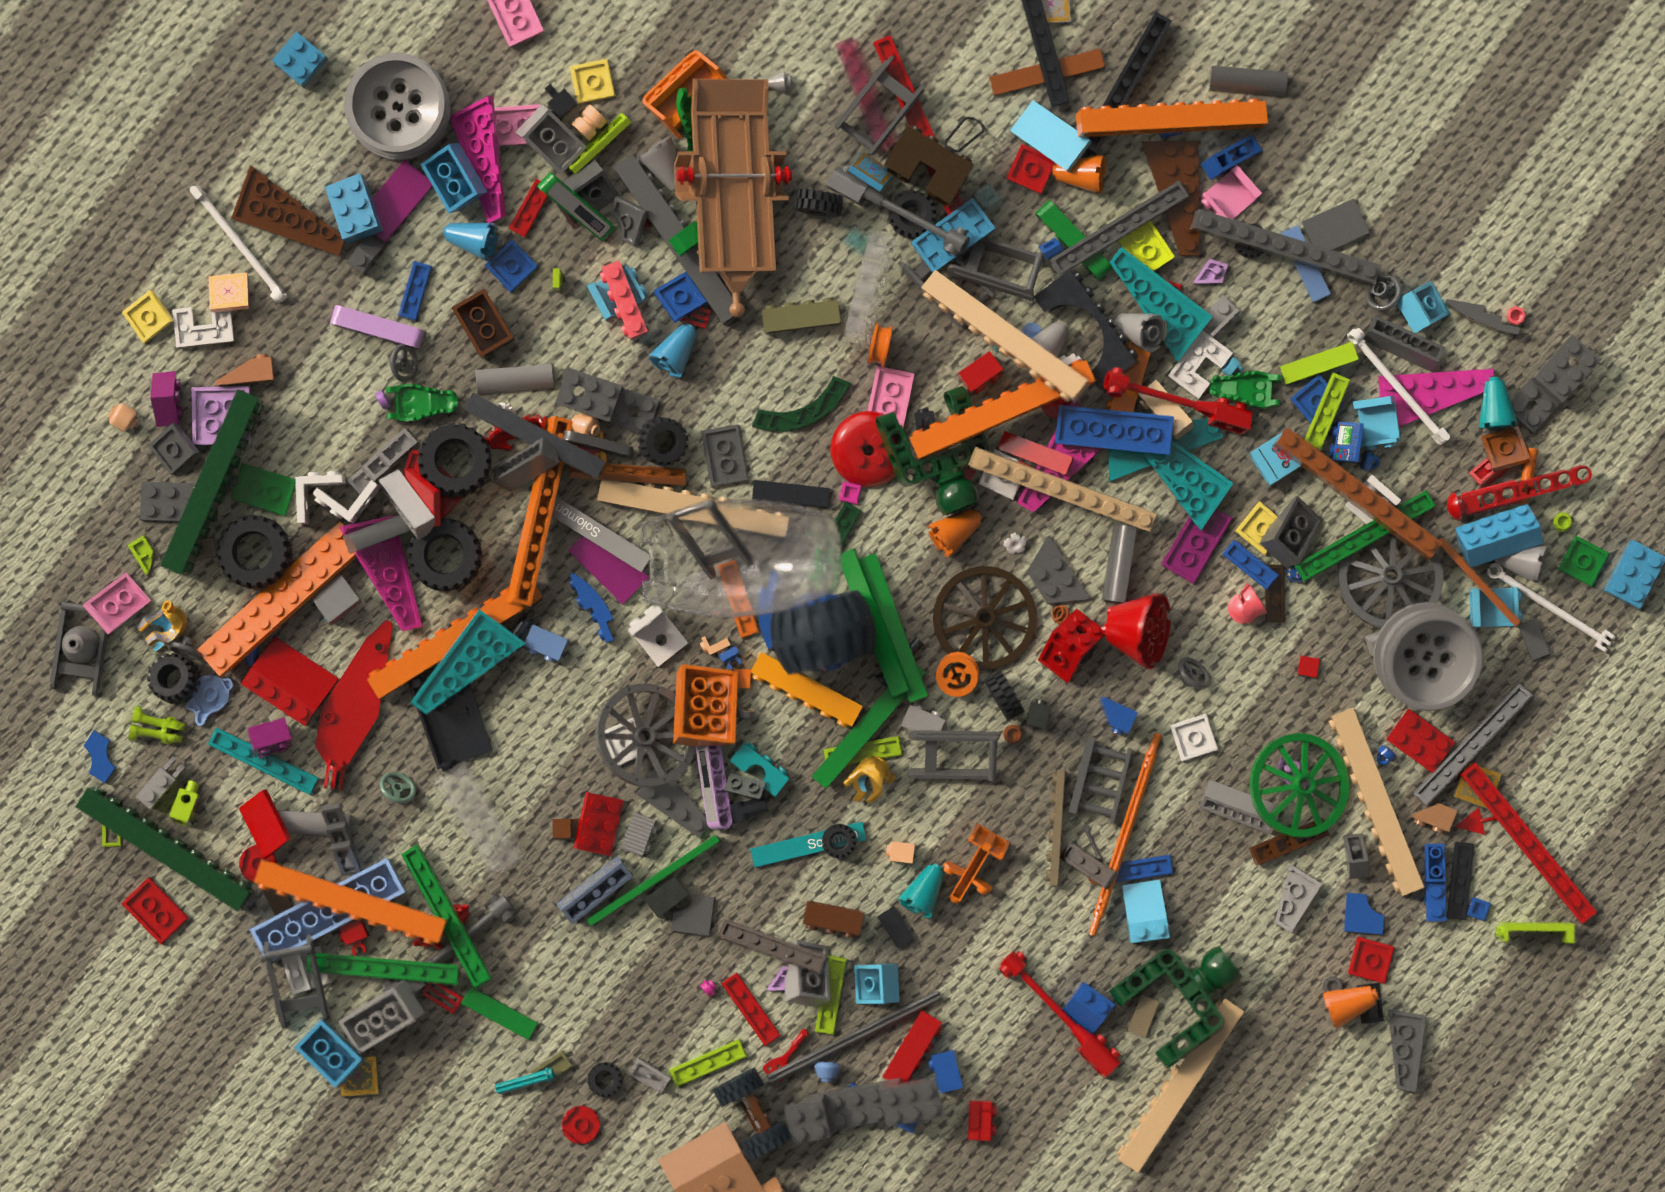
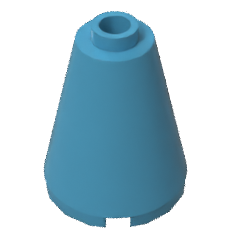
M450 223L448 226H445L443 236L447 242L482 260L489 261L488 257H492L496 250L499 236H495V230L499 231L497 224Z
M681 324L650 353L649 360L661 371L663 369L670 371L669 376L680 378L683 375L697 337L696 329L690 324Z

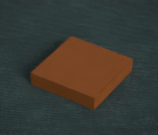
M1518 426L1481 436L1493 472L1530 462V457Z

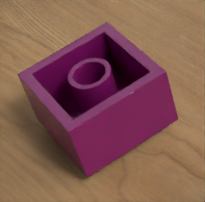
M285 717L247 728L255 758H266L273 752L284 753L292 747L291 736Z

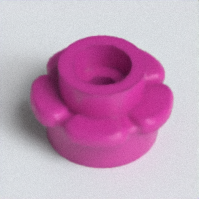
M704 980V983L700 985L702 990L709 998L713 994L716 995V986L711 980L708 982Z

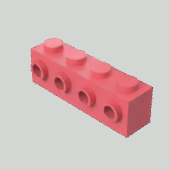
M620 261L601 267L603 271L600 273L604 284L608 283L610 288L607 291L610 301L615 300L617 308L614 309L618 319L622 318L624 326H621L624 336H629L630 340H634L648 334Z

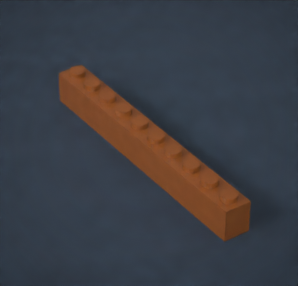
M1288 427L1273 444L1426 560L1431 559L1441 546V541Z

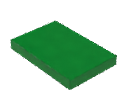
M242 463L237 478L239 483L234 487L231 500L286 516L296 487V479Z

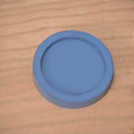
M1028 323L1024 326L1022 333L1032 339L1041 332V328L1036 323Z

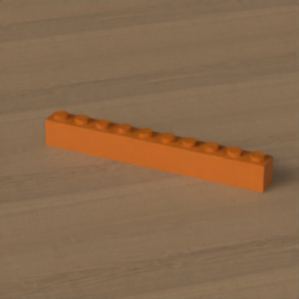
M1237 99L1231 100L1229 103H1222L1221 100L1212 101L1211 104L1197 101L1191 105H1186L1185 102H1178L1167 106V103H1159L1149 107L1148 104H1140L1137 107L1121 105L1118 108L1102 106L1100 109L1083 107L1076 114L1078 137L1255 129L1264 128L1268 124L1266 101L1250 99L1248 102H1241V100Z
M1079 359L1071 363L1070 368L1087 379L1089 386L1096 383L1086 360L1082 361ZM1041 378L1035 379L1036 382L1030 385L1028 382L1018 386V390L1012 393L1011 390L1001 393V397L996 400L990 398L983 401V405L980 407H969L965 409V413L958 416V413L947 417L948 421L935 422L929 425L930 429L925 431L919 429L913 432L909 438L920 461L1062 398L1060 392L1056 389L1050 390L1045 386V381Z
M553 416L547 420L546 431L563 439L564 431H571L573 421ZM560 460L559 464L534 478L506 600L508 604L522 608L530 607L532 604L564 463Z
M509 587L500 592V597L488 599L483 603L485 606L480 608L481 611L500 625L528 608L506 603ZM535 587L531 605L543 598L537 587ZM476 607L467 613L468 617L463 620L461 618L454 620L451 623L452 627L447 630L442 628L435 632V637L431 640L428 638L418 643L419 647L415 650H412V648L402 653L403 657L397 661L395 658L385 664L387 667L381 671L379 668L372 671L367 681L379 699L384 698L440 663L476 614L478 608Z
M261 860L254 883L258 884V888L268 891L269 888L277 890L276 893L287 897L288 894L295 896V900L306 903V900L314 902L313 906L324 909L325 906L332 908L331 911L342 915L343 912L350 914V918L361 921V918L369 920L368 924L377 927L382 924L387 926V930L398 933V930L406 932L405 936L414 939L419 936L424 938L423 942L432 945L435 942H440L447 922L446 919L266 860Z

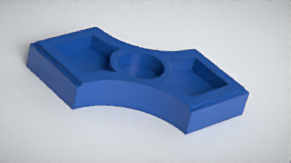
M93 730L83 746L90 753L92 760L89 773L103 783H106L116 768L109 760L107 753L110 740Z

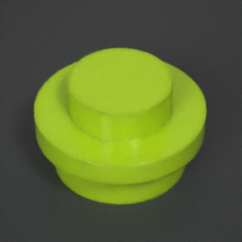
M1558 513L1553 518V526L1558 531H1567L1572 526V518L1567 513Z

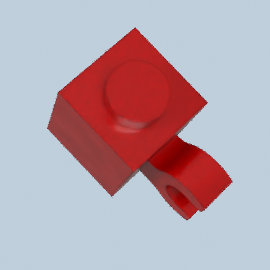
M362 918L361 921L356 920L339 927L338 936L342 943L345 942V945L354 942L352 947V954L354 956H357V947H361L363 952H367V947L362 939L368 937L369 934Z

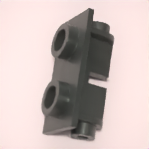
M730 773L724 791L760 799L765 797L766 791L764 787L766 782Z

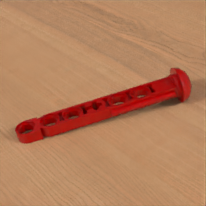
M1585 465L1571 467L1570 470L1563 469L1517 482L1511 480L1461 493V496H1456L1454 492L1448 497L1447 510L1454 520L1462 521V516L1465 514L1470 516L1520 503L1522 499L1568 488L1573 484L1576 486L1589 482L1592 477V471ZM1586 469L1588 476L1585 479H1579V470ZM1568 474L1569 481L1566 484H1561L1559 482L1560 475ZM1549 479L1550 487L1542 489L1540 487L1541 480ZM1536 481L1539 491H1536L1535 488L1529 489L1527 494L1525 491H1522L1524 484L1534 486L1533 482ZM1507 488L1513 491V496L1509 499L1503 497V491ZM1488 493L1494 495V501L1490 504L1484 502V496ZM1477 496H1480V501L1483 504L1482 506H1480V502Z

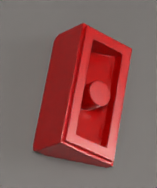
M1487 457L1469 474L1481 488L1492 484L1511 467L1493 472Z

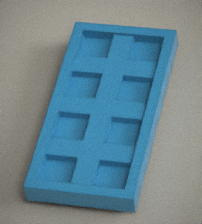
M973 198L935 224V226L947 232L952 228L957 230L958 227L968 232L966 236L970 237V240L964 252L995 230L994 225ZM927 230L913 240L911 245L933 273L957 257L943 250L945 246L943 245L944 239Z

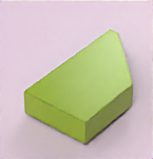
M145 535L130 543L128 547L144 573L148 575L155 551Z

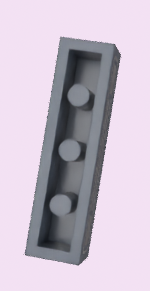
M616 856L559 901L557 905L571 924H574L633 876L618 856Z

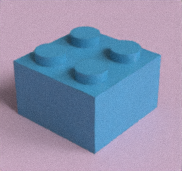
M295 32L272 62L304 88L328 59L298 32Z

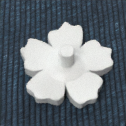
M1014 533L1011 534V539L1007 538L1004 540L1003 545L1007 547L1006 549L1009 554L1013 555L1015 552L1018 554L1025 550L1024 546H1026L1027 539L1025 536L1020 538V535Z

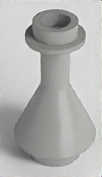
M782 71L769 78V88L785 94L786 90H791L790 75H786L785 71Z

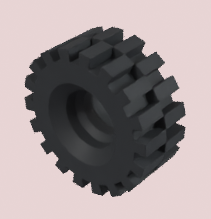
M797 189L793 209L806 214L840 217L843 196L821 190Z
M909 189V191H902L901 194H897L894 200H892L893 203L906 210L910 207L917 208L922 219L935 224L936 207L932 198L928 197V194H924L920 190L914 191ZM889 209L890 225L900 236L916 239L927 231V229L908 221L903 216Z
M1001 670L984 679L1007 721L1025 712Z

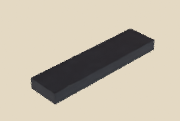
M754 480L752 499L828 507L830 488Z
M1454 842L1446 918L1466 920L1474 844Z

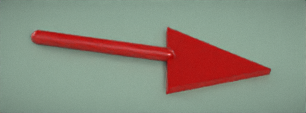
M1478 807L1455 827L1485 835L1483 823L1494 821L1496 818L1482 819L1480 808Z

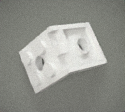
M339 471L327 472V475H322L320 472H310L308 476L295 477L297 523L309 525L308 486L346 485V477L341 475Z
M371 480L349 510L319 488L313 492V495L316 496L315 501L325 508L327 506L331 507L330 512L340 519L344 517L354 524L380 490L381 486Z
M652 605L644 612L646 615L642 619L637 617L629 624L630 628L628 631L659 667L687 645L688 642L659 606L654 607ZM660 634L665 635L667 638V642L663 646L656 643V637Z

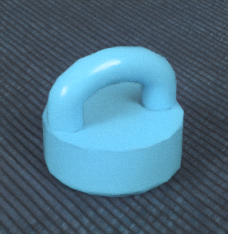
M1232 357L1225 364L1222 372L1230 376L1231 374L1242 373L1243 367L1239 364V360Z

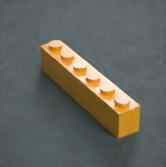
M763 652L759 654L750 671L753 673L752 678L761 683L763 680L770 683L769 687L778 692L780 689H783L787 692V697L795 701L797 698L803 700L804 706L812 710L814 707L820 709V714L829 719L831 716L837 718V723L845 728L848 725L853 726L863 707L802 673L789 675L778 660Z

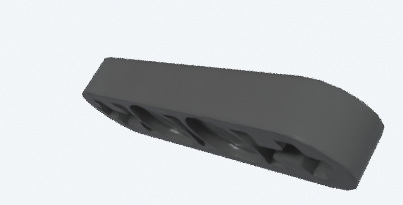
M564 431L563 440L570 444L620 457L632 458L634 448L631 446L574 431Z

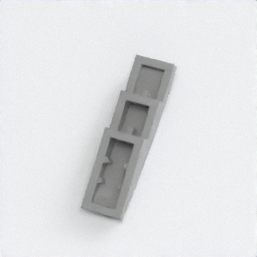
M404 428L377 451L346 483L359 496L371 480L376 482L417 441Z

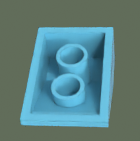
M1160 880L1122 885L1130 943L1170 938Z

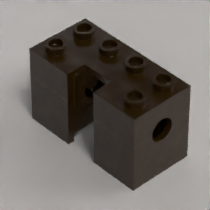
M907 125L884 163V170L909 184L921 163L928 165L936 170L927 185L925 193L929 195L928 197L950 209L973 170L974 164L971 163L972 160L965 155L960 157L954 152L949 151L946 147L938 144L939 140L935 137L923 135L920 128L914 125L912 127Z

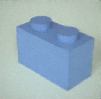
M532 625L525 641L526 644L523 646L527 647V652L537 655L538 652L545 655L544 659L554 663L555 660L560 661L569 640Z

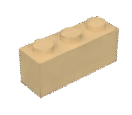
M1157 380L1148 386V388L1167 393ZM1139 393V403L1144 410L1149 409L1152 414L1174 416L1172 437L1176 441L1194 427L1192 420L1178 404Z

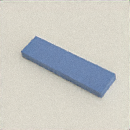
M1298 225L1280 233L1305 241ZM1294 262L1312 302L1330 295V291L1319 269Z

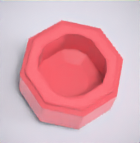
M1515 306L1508 310L1506 319L1509 324L1517 326L1524 322L1526 314L1523 308Z

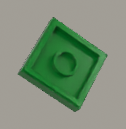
M1575 535L1557 570L1592 587L1609 552Z

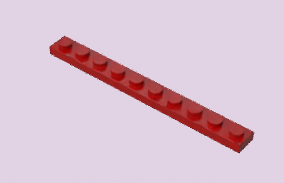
M891 35L873 42L881 64L885 60L887 61L891 55L894 57V60L885 72L914 94L915 90ZM896 96L902 110L906 103ZM918 99L905 115L907 124L910 127L914 125L920 128L922 134L927 137L929 135L935 137ZM926 165L932 179L936 170ZM960 194L957 195L950 209L943 205L947 216L964 204Z
M1474 762L1460 774L1577 920L1583 924L1597 913L1477 763Z

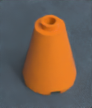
M1104 156L1079 158L1069 172L1059 165L1053 166V176L1056 177L1057 181L1094 193L1103 192L1105 185L1103 178L1106 175V158Z
M968 509L929 524L927 528H931V531L928 533L939 551L943 549L946 552L943 555L950 557L981 525L980 520H982V517L977 510Z
M1370 986L1323 993L1336 1029L1341 1028L1377 1005L1376 1000H1379L1376 989H1371Z

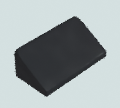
M1379 983L1356 985L1357 988L1370 986L1371 989H1376L1379 1000H1376L1377 1005L1360 1015L1361 1024L1384 1021Z

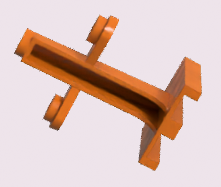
M978 823L968 839L969 842L978 846V849L967 868L964 869L950 861H946L944 864V871L947 874L961 876L949 897L956 904H959L971 883L977 886V890L981 894L987 895V893L991 892V885L977 877L976 874L989 853L1002 860L1010 844L1009 841Z

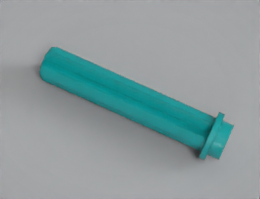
M546 1067L543 1071L498 1083L495 1085L497 1094H502L545 1081L552 1082L555 1079V1072L553 1068Z

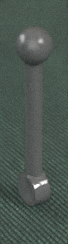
M1085 824L1083 825L1082 830L1086 832V835L1095 852V858L1101 862L1103 860V856L1099 854L1097 847L1092 839V836L1089 832V825Z

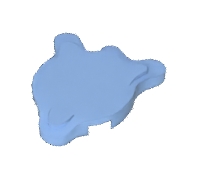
M206 675L198 679L201 681L200 685L196 687L199 690L197 693L194 692V697L186 703V708L195 713V722L198 726H204L211 714L220 711L226 706L230 691L234 687V683L230 678L223 679L213 675Z

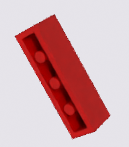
M921 1010L882 1077L887 1080L900 1078L902 1084L911 1082L913 1079L911 1073L914 1069H919L923 1062L920 1058L924 1052L928 1053L933 1045L931 1043L934 1036L938 1037L943 1029L940 1026L942 1021Z

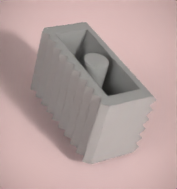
M634 812L620 849L639 856H643L644 853L648 854L651 843L648 842L650 835L654 836L658 827L655 824L656 820Z

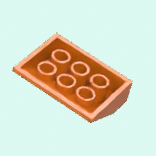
M685 664L680 666L676 673L673 744L685 746L735 744L738 671Z

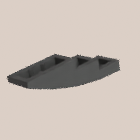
M1450 299L1444 301L1446 307L1481 327L1512 336L1519 335L1520 327L1501 324L1502 316L1484 313L1485 305Z
M340 802L321 806V813L326 823V832L332 844L331 850L342 876L355 875L361 872L355 845Z

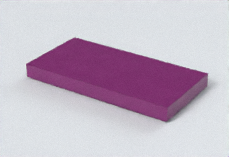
M406 160L399 165L373 197L384 230L375 235L385 243L433 187L430 180Z
M1215 509L1200 531L1192 519L1188 517L1162 561L1161 566L1194 584L1233 518Z
M584 536L568 550L622 605L650 578L644 571L641 573Z

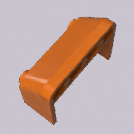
M693 51L687 55L643 98V104L679 140L683 138L677 131L682 126L676 107L679 88H686L688 90L687 96H691L693 79H728L717 65L699 51Z

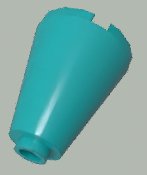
M1490 377L1489 381L1485 382L1479 429L1484 427L1485 429L1506 428V425L1517 426V419L1505 380H1501L1500 377Z
M934 863L933 865H928L904 890L897 901H901L900 904L914 914L923 913V918L931 919L945 875L942 872L943 868Z

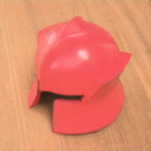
M1248 582L1240 592V596L1236 594L1228 604L1229 615L1234 621L1241 624H1252L1257 617L1267 613L1262 601Z

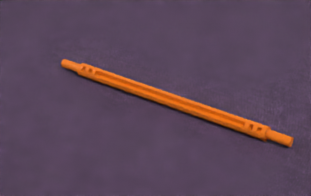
M1154 733L1149 751H1146L1109 868L1115 871L1117 875L1157 757L1156 751L1162 736ZM1117 875L1107 889L1104 887L1101 889L1093 912L1095 916L1089 931L1091 935L1096 936L1101 919L1105 916Z

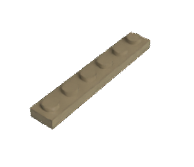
M1056 770V774H1052V785H1055V793H1051V804H1054V812H1050L1049 823L1053 824V831H1049L1048 843H1052V848L1047 853V862H1051L1050 870L1046 871V881H1049V885L1058 886L1065 770Z

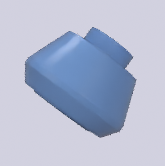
M817 1062L814 1066L817 1077L821 1078L822 1082H833V1078H837L841 1069L839 1063Z

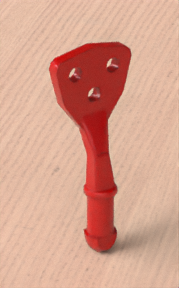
M807 1029L800 1031L784 1055L770 1060L763 1066V1070L767 1075L777 1070L776 1066L778 1064L781 1067L787 1065L790 1055L808 1037L809 1032Z

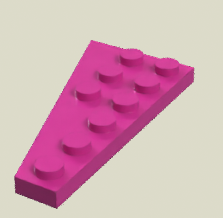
M493 95L450 116L457 140L487 190V193L481 196L479 200L488 223H493L506 217Z
M1493 369L1393 376L1424 412L1429 415L1483 393L1485 382L1489 381L1490 377H1494ZM1378 376L1379 398L1395 396L1399 427L1419 419V416L1384 376Z
M1071 402L1069 405L1074 407H1080L1073 402ZM1055 431L1047 447L1074 458L1068 476L1037 465L1036 469L1069 480L1102 448L1055 444ZM1025 487L1017 504L1035 512L1051 496Z

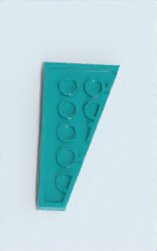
M1121 247L1111 259L1110 264L1144 314H1158L1166 321L1167 335L1164 343L1178 362L1213 316Z
M1208 419L1192 420L1194 427L1176 441L1172 437V440L1189 451L1221 439L1223 435L1222 429L1208 426ZM1108 449L1109 482L1151 466L1142 452Z
M1173 440L1170 455L1142 452L1201 531L1233 485V482Z
M478 609L410 703L425 714L429 713L526 643Z

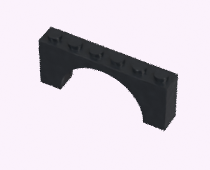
M1069 269L1036 294L1034 298L1046 313H1050L1063 306H1078L1094 316L1101 327L1104 346L1101 358L1091 372L1098 389L1104 390V380L1108 371H1112L1113 368H1121L1124 370V374H1126L1140 363L1137 359L1139 355L1133 348L1130 349L1126 344L1128 340L1122 332L1118 333L1115 328L1117 326L1115 321L1111 317L1108 318L1104 313L1106 311L1105 307L1101 302H1096L1092 289L1089 286L1086 287L1082 282L1084 280L1082 275L1078 271L1075 272Z

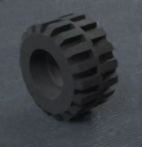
M655 417V419L648 420L647 424L644 423L642 425L643 429L638 432L640 438H637V442L640 445L638 450L642 452L641 455L647 461L656 465L666 466L679 462L681 460L680 457L685 456L686 452L684 450L685 448L688 449L686 441H689V438L685 435L687 433L686 430L676 420L666 417ZM666 430L671 434L672 444L667 451L660 453L654 447V438L658 432Z
M168 653L164 654V658L158 657V662H153L151 664L153 668L148 670L150 676L147 677V681L151 682L148 684L149 689L152 690L151 692L167 703L178 705L180 702H188L187 698L192 699L194 697L193 693H197L199 690L196 688L201 683L198 680L201 677L200 673L197 672L198 667L191 660L176 653L171 655ZM179 669L181 679L175 687L169 689L167 686L168 676L174 670Z

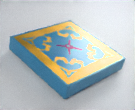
M862 152L848 169L849 172L878 191H881L893 176L884 170L883 164L865 152Z

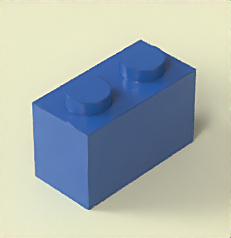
M954 1050L932 1054V1059L928 1060L930 1070H935L940 1094L963 1088Z

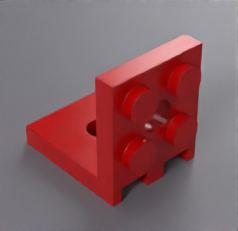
M1076 609L1051 633L1038 661L1066 683L1070 682L1083 657L1105 636L1102 634V627ZM1077 630L1082 631L1084 634L1078 633Z

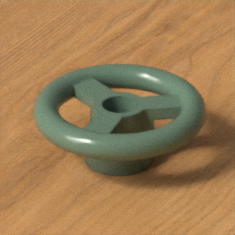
M389 772L380 779V790L388 800L398 804H405L414 799L416 795L415 784L405 774ZM395 777L402 779L406 783L401 784L399 782H395L392 778ZM385 782L390 785L388 790L385 787ZM410 789L409 796L401 798L404 790Z

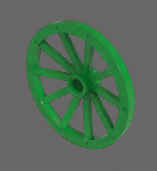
M1288 734L1271 741L1257 756L1250 774V795L1255 810L1270 828L1286 836L1309 837L1326 831L1340 818L1348 801L1349 776L1343 759L1332 745L1311 734ZM1301 741V773L1283 746L1284 744ZM1308 743L1317 746L1325 752L1309 774ZM1278 749L1294 776L1265 764V761L1273 751ZM1330 758L1338 775L1314 780L1315 775ZM1263 769L1291 782V784L1260 789L1261 771ZM1302 780H1303V781L1305 782V784H1306V787H1305L1304 790L1301 788V781H1302ZM1339 781L1337 801L1316 789V785ZM1293 791L1271 813L1267 811L1261 795ZM1311 793L1334 807L1331 814L1323 822ZM1298 796L1292 826L1289 828L1274 818ZM1306 798L1316 826L1308 829H1298L1304 799Z

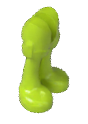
M135 706L131 722L157 726L161 730L143 728L131 724L128 736L129 741H135L138 737L144 736L161 739L162 743L169 745L172 743H182L183 736L175 733L171 734L170 729L184 731L186 724L178 721L175 717L168 716L166 719L148 716L143 713L141 706Z

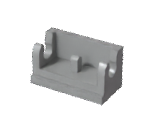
M639 1057L629 1072V1075L661 1094L671 1079L669 1075Z

